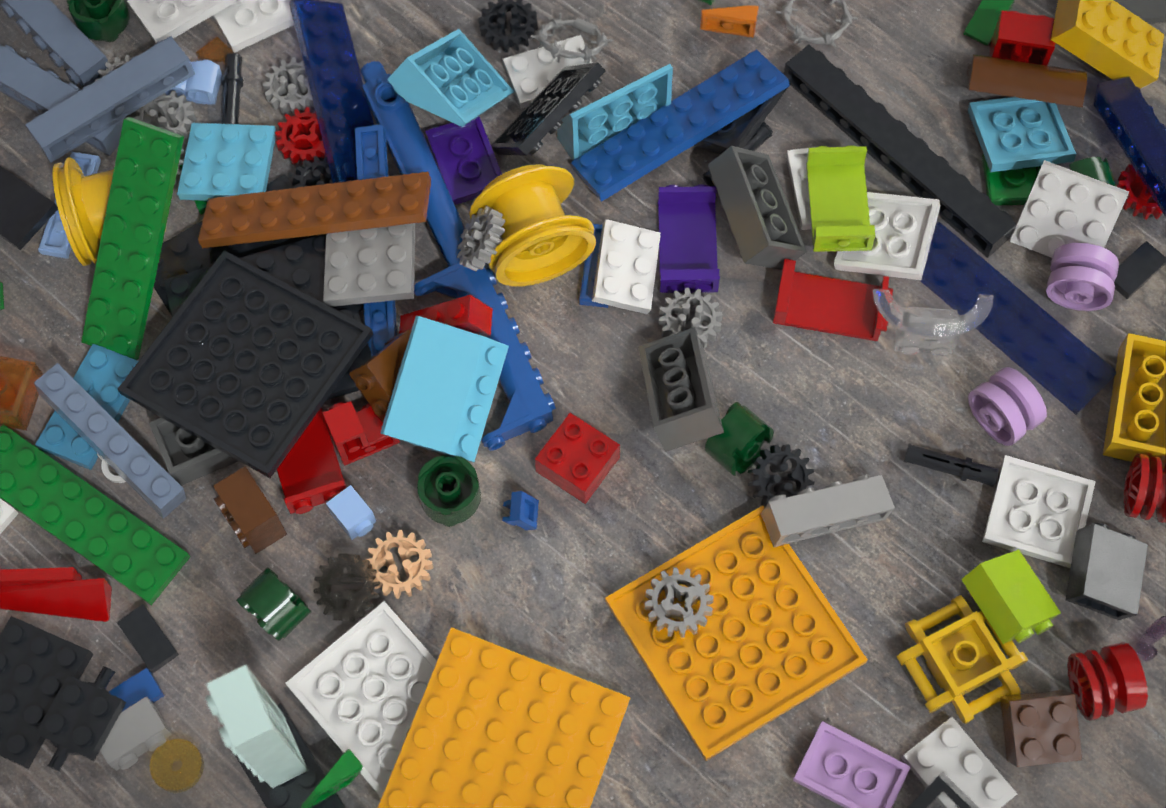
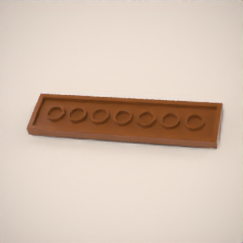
M429 172L210 198L207 201L198 241L202 248L426 222L432 180Z

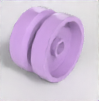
M1071 243L1055 249L1050 267L1052 272L1048 278L1046 288L1048 297L1058 305L1078 311H1094L1109 306L1113 300L1114 281L1119 267L1117 256L1110 250L1089 243Z
M1010 367L1000 369L990 377L989 382L981 383L968 396L969 406L980 426L989 436L1005 446L1016 443L1024 437L1026 430H1033L1044 422L1047 417L1046 406L1035 386L1023 374Z

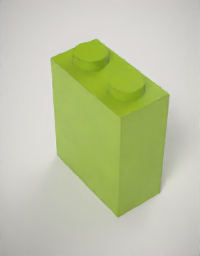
M1019 549L980 563L961 579L1002 644L1016 639L1017 643H1021L1034 635V631L1037 635L1042 634L1053 626L1051 620L1061 614Z

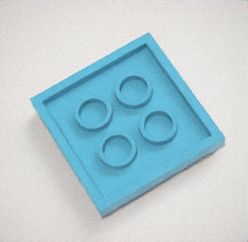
M1017 97L969 103L968 113L990 172L1042 166L1044 160L1053 164L1074 162L1076 152L1056 103Z
M192 123L177 191L179 199L208 201L210 198L266 192L276 140L275 126Z

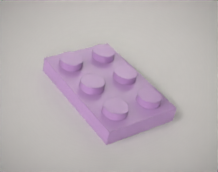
M822 721L793 781L844 808H892L911 767Z

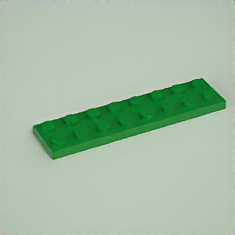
M131 117L124 118L81 343L89 346L96 344L138 360L184 136Z
M3 424L0 427V499L152 606L190 559V555Z

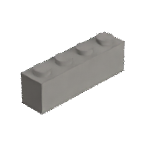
M862 475L850 483L843 484L842 481H837L827 485L825 489L815 491L814 488H807L798 492L795 496H775L768 501L761 515L772 545L777 547L886 520L895 507L882 475L875 477Z

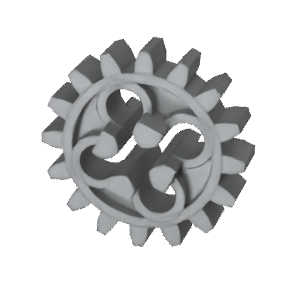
M292 57L291 63L288 64L286 61L281 60V67L278 68L272 65L273 74H265L267 82L263 83L267 102H271L274 110L280 107L284 115L288 110H291L294 116V109H301L304 112L305 108L309 105L316 108L315 99H323L322 91L325 90L322 73L317 71L314 63L308 66L304 58L300 63L296 62L295 57ZM286 78L290 79L291 84L288 85ZM300 88L302 95L298 94L297 89Z
M174 90L170 95L164 93L144 105L143 108L136 110L137 116L134 117V119L182 135L184 139H189L187 131H190L192 123L197 121L192 103L187 102L185 95L178 97ZM156 111L161 112L162 116L160 118ZM169 121L172 122L174 128H171V127L169 126V124H168Z
M485 206L484 209L479 208L477 215H472L471 223H466V229H464L463 234L460 236L463 240L458 245V249L461 250L457 255V258L460 259L459 264L477 271L478 269L482 270L485 263L489 264L491 262V255L497 254L495 247L502 242L500 235L505 232V229L502 228L505 223L502 213Z
M685 288L684 295L674 291V300L666 297L665 307H660L659 316L661 317L658 320V326L663 327L662 337L685 331L686 322L690 316V306L697 305L695 317L691 321V328L695 327L703 347L707 348V339L714 342L716 340V332L721 331L722 324L720 322L723 315L722 312H717L719 310V303H710L711 294L702 297L701 289H697L695 294H691L689 288ZM672 314H679L678 318H674ZM703 321L709 323V325L703 326L701 324H703Z

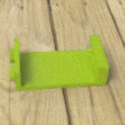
M818 146L808 149L806 169L813 252L872 251L875 239V226L870 225L864 167L867 146Z

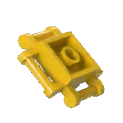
M961 595L951 599L950 604L916 621L913 619L905 623L909 636L917 645L900 653L897 659L901 666H906L927 701L925 706L929 713L952 702L959 719L966 724L973 720L974 715L1000 702V696L1021 694L1020 688L1010 670L1023 665L1028 661V658L1024 652H1019L1013 640L1002 644L982 611L973 612ZM957 614L962 618L929 636H926L924 631ZM985 622L988 624L989 628L991 629V631L993 632L994 636H995L996 639L998 640V642H999V644L1001 645L1002 649H1003L1004 652L1006 653L1008 659H1006V657L1004 656L1003 652H1002L1001 649L999 648L998 644H997L996 641L994 640V638H993V636L991 635L990 631H989L988 628L986 627ZM921 655L925 657L927 667L939 687L945 690L944 693L939 696L937 695L917 662V657ZM997 677L999 678L1002 686L967 704L963 695Z

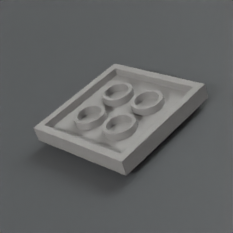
M415 223L326 234L323 298L326 305L332 307L414 299Z

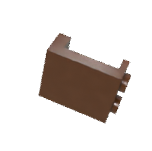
M410 329L389 339L382 350L365 364L349 373L357 388L362 392L382 422H384L411 334Z

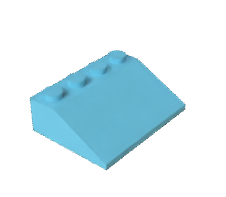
M460 29L407 57L387 79L395 92L407 102L461 127L514 92Z
M671 64L564 117L561 120L563 122L562 125L557 129V138L572 161L639 120L649 117L662 106H669L671 104L673 67Z
M416 316L380 434L450 457L458 456L467 461L474 462L509 346L475 333Z

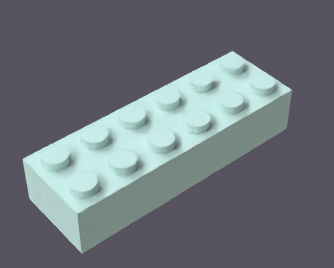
M246 665L206 684L211 695L205 698L213 716H217L220 723L224 725L219 728V732L226 747L231 748L234 755H238L240 761L245 763L248 770L251 769L254 776L257 775L260 782L266 781L274 788L308 771L283 712Z

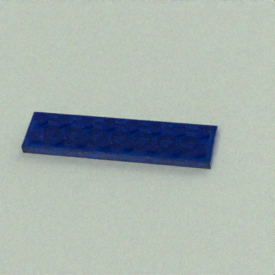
M291 0L289 6L333 183L357 180L355 128L373 126L374 122L362 88L364 84L343 4L320 0Z
M941 222L936 223L922 280L920 281L1077 415L1114 379L1116 370Z

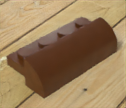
M973 54L971 64H968L966 74L968 76L966 87L968 90L1083 108L1087 86L1086 71Z

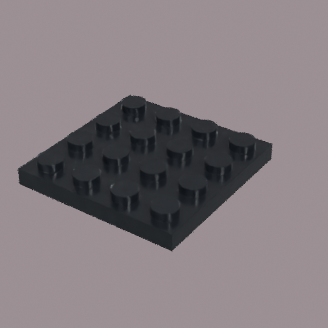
M598 62L564 67L491 144L492 150L498 155L527 156L529 154L531 156L535 154L543 145L541 140L547 133L553 134L562 125V117L567 112H574L582 103L580 98L587 91L592 92L602 82L600 77L606 70Z

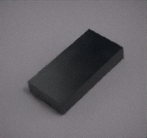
M1145 241L1119 265L1117 277L1114 281L1115 289L1128 300L1166 264V257L1149 242Z
M144 604L117 622L152 673L179 655Z

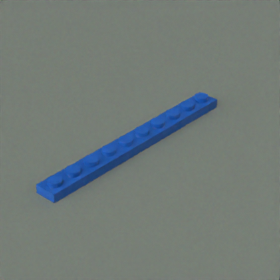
M384 125L355 128L357 180L388 177L386 128ZM395 300L364 303L365 325L371 328L374 334L368 342L372 357L385 347V343L389 339L397 335Z

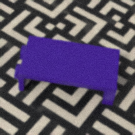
M703 184L694 187H680L678 185L659 187L658 220L659 232L661 233L659 242L660 293H674V291L685 293V288H689L690 293H695L697 289H701V293L718 292L720 274L717 265L716 187H709Z

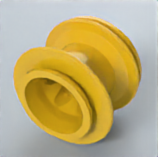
M68 157L64 164L60 162L53 166L54 193L70 246L78 261L83 266H88L92 262L94 264L97 262L114 169L84 176L78 163L71 157Z
M537 164L512 169L492 180L471 205L469 211L470 219L473 214L477 215L479 208L484 209L485 206L502 213V218L505 219V223L502 226L505 232L500 235L502 242L495 247L497 254L491 255V262L489 263L490 270L495 273L500 283L519 287L542 283L574 269L593 252L596 246V238L592 222L584 217L565 215L561 203L567 199L574 186V177L568 170L556 166Z

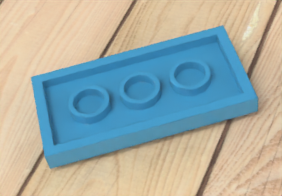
M92 344L73 379L118 423L130 399L119 393L118 387L138 361ZM54 411L35 445L42 451L92 470L98 459L97 452Z

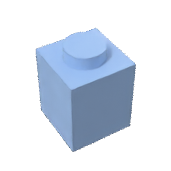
M351 485L326 503L330 514L351 540L357 536L362 537L366 535L376 522L373 511Z

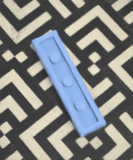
M71 152L70 157L78 163L84 176L98 172L101 163L99 156ZM57 210L47 222L38 251L42 255L68 259L72 248L66 236L59 210Z

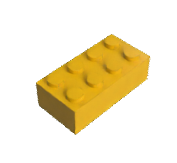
M1058 0L1051 37L1053 42L1132 93L1158 80L1164 40L1162 32L1114 0Z
M1128 333L1118 350L1103 455L1131 462L1137 453L1148 455L1149 460L1152 456L1161 458L1162 469H1164L1166 465V341Z

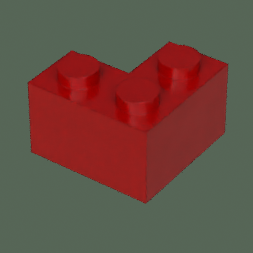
M351 401L337 403L331 406L328 411L323 412L344 466L400 443L398 439L380 434L383 422L375 414L370 404L363 406L360 411L356 412Z

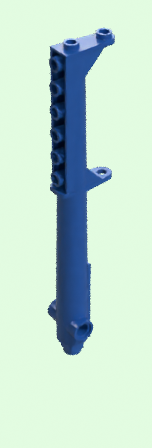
M372 61L361 69L365 82L362 88L366 101L377 125L383 124L386 128V144L400 175L429 172L432 181L426 221L448 264V268L414 285V293L416 296H423L436 291L455 299L471 294L493 309L491 336L487 338L509 346L499 382L510 404L500 428L488 433L481 439L483 446L488 447L489 451L497 450L505 445L506 440L528 431L535 433L544 429L547 423L553 421L552 410H555L556 407L549 393L544 394L540 387L541 384H544L538 368L532 369L528 361L532 358L527 344L525 342L520 344L516 336L520 333L514 317L508 318L505 312L508 309L507 302L502 292L496 293L493 285L497 284L493 272L488 268V264L485 263L484 268L477 271L459 264L460 259L457 258V255L461 250L458 249V245L463 240L460 236L463 234L465 226L409 102L395 92L393 86L387 80L391 74L386 73L383 65L379 61Z

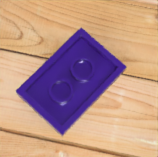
M480 116L463 127L449 123L425 131L436 164L455 205L476 199L492 180L502 175Z

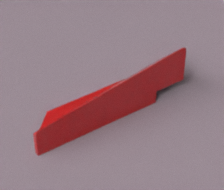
M74 567L0 569V609L107 622L110 619L112 587L104 578L82 580V576Z

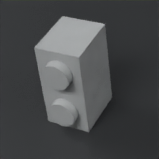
M146 696L121 712L100 751L109 766L116 771L120 768L124 770L133 766L138 761V757L148 750L151 752L161 748L167 742L166 739L172 736V733L154 703Z

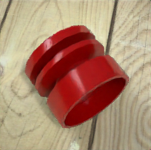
M1137 453L1131 462L1124 484L1125 516L1136 518L1140 514L1141 519L1149 520L1156 509L1158 522L1166 523V465L1162 471L1160 457L1152 456L1149 460L1148 455Z
M1121 642L1104 646L1100 650V655L1097 651L1090 649L1084 654L1077 652L1068 657L1067 669L1072 693L1075 694L1076 705L1085 719L1092 721L1101 716H1111L1114 713V709L1120 713H1127L1143 709L1147 705L1148 688L1145 673L1140 659L1129 643Z

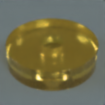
M184 739L166 741L154 751L150 760V774L154 782L162 789L172 793H180L191 789L200 780L204 770V760L201 752L195 745ZM176 761H181V768L177 771H173V763Z

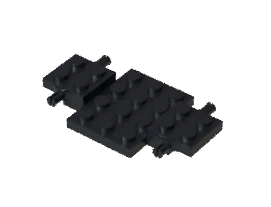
M11 616L0 634V756L29 769L46 740L57 748L47 766L58 772L61 771L69 754L81 755L91 761H95L126 705L124 700L110 694L106 690L115 671L103 666L94 683L80 681V677L93 656L91 651Z

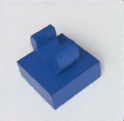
M523 491L512 492L511 500L505 501L503 505L510 509V516L503 517L502 521L511 526L517 525L526 531L537 529L539 500Z

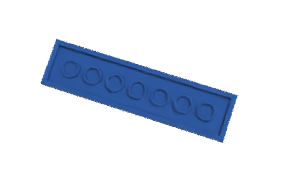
M756 49L672 100L669 106H662L649 117L639 120L570 162L573 171L602 202L789 87L788 78Z

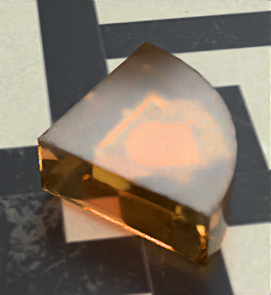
M215 37L196 52L200 60L206 59L213 62H223V64L225 63V55L234 53L219 37Z

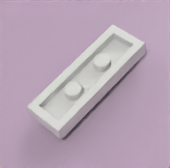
M809 148L787 150L786 153L801 230L811 229L806 169Z

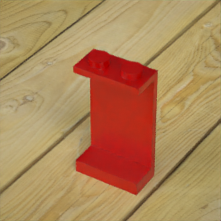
M784 259L773 324L877 342L881 331H887L889 314H884L885 305L890 306L893 295V288H888L889 276H883L881 286L794 272L796 261Z
M322 407L277 469L285 495L284 501L290 514L307 513L314 506L326 504L346 489L327 423L323 416Z

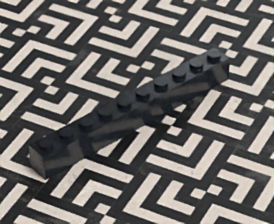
M808 44L785 63L784 73L792 76L793 82L791 86L860 147L867 146V153L919 198L938 199L940 201L938 215L986 258L990 257L1011 238L1016 223L1010 214L1001 211L994 205L988 195L979 192L971 185L966 176L956 172L944 157L934 153L923 139L917 138L912 134L902 121L896 120L889 114L884 105L875 102L867 95L862 86L852 82L845 72L830 63L821 51L815 50Z

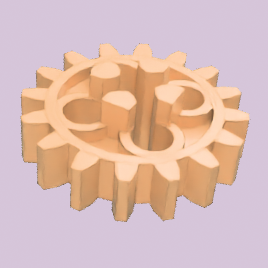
M402 530L398 531L397 537H393L390 532H386L387 540L384 542L379 538L375 539L378 546L377 549L368 548V553L372 558L365 559L366 567L370 568L366 572L368 579H374L372 585L375 590L383 586L382 593L384 596L394 591L396 599H399L401 592L406 591V594L411 597L412 588L416 587L421 591L423 587L420 581L430 580V574L426 570L433 569L432 561L427 560L432 557L430 549H424L426 544L423 539L416 542V536L413 532L407 538L404 537ZM392 547H398V553L406 576L409 577L405 582L400 581L401 577L392 552L389 551ZM413 555L418 556V561L412 563L410 557ZM383 566L388 568L386 573H380L379 570Z

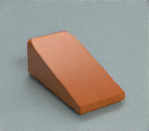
M748 5L704 9L701 14L700 29L753 38L759 6Z

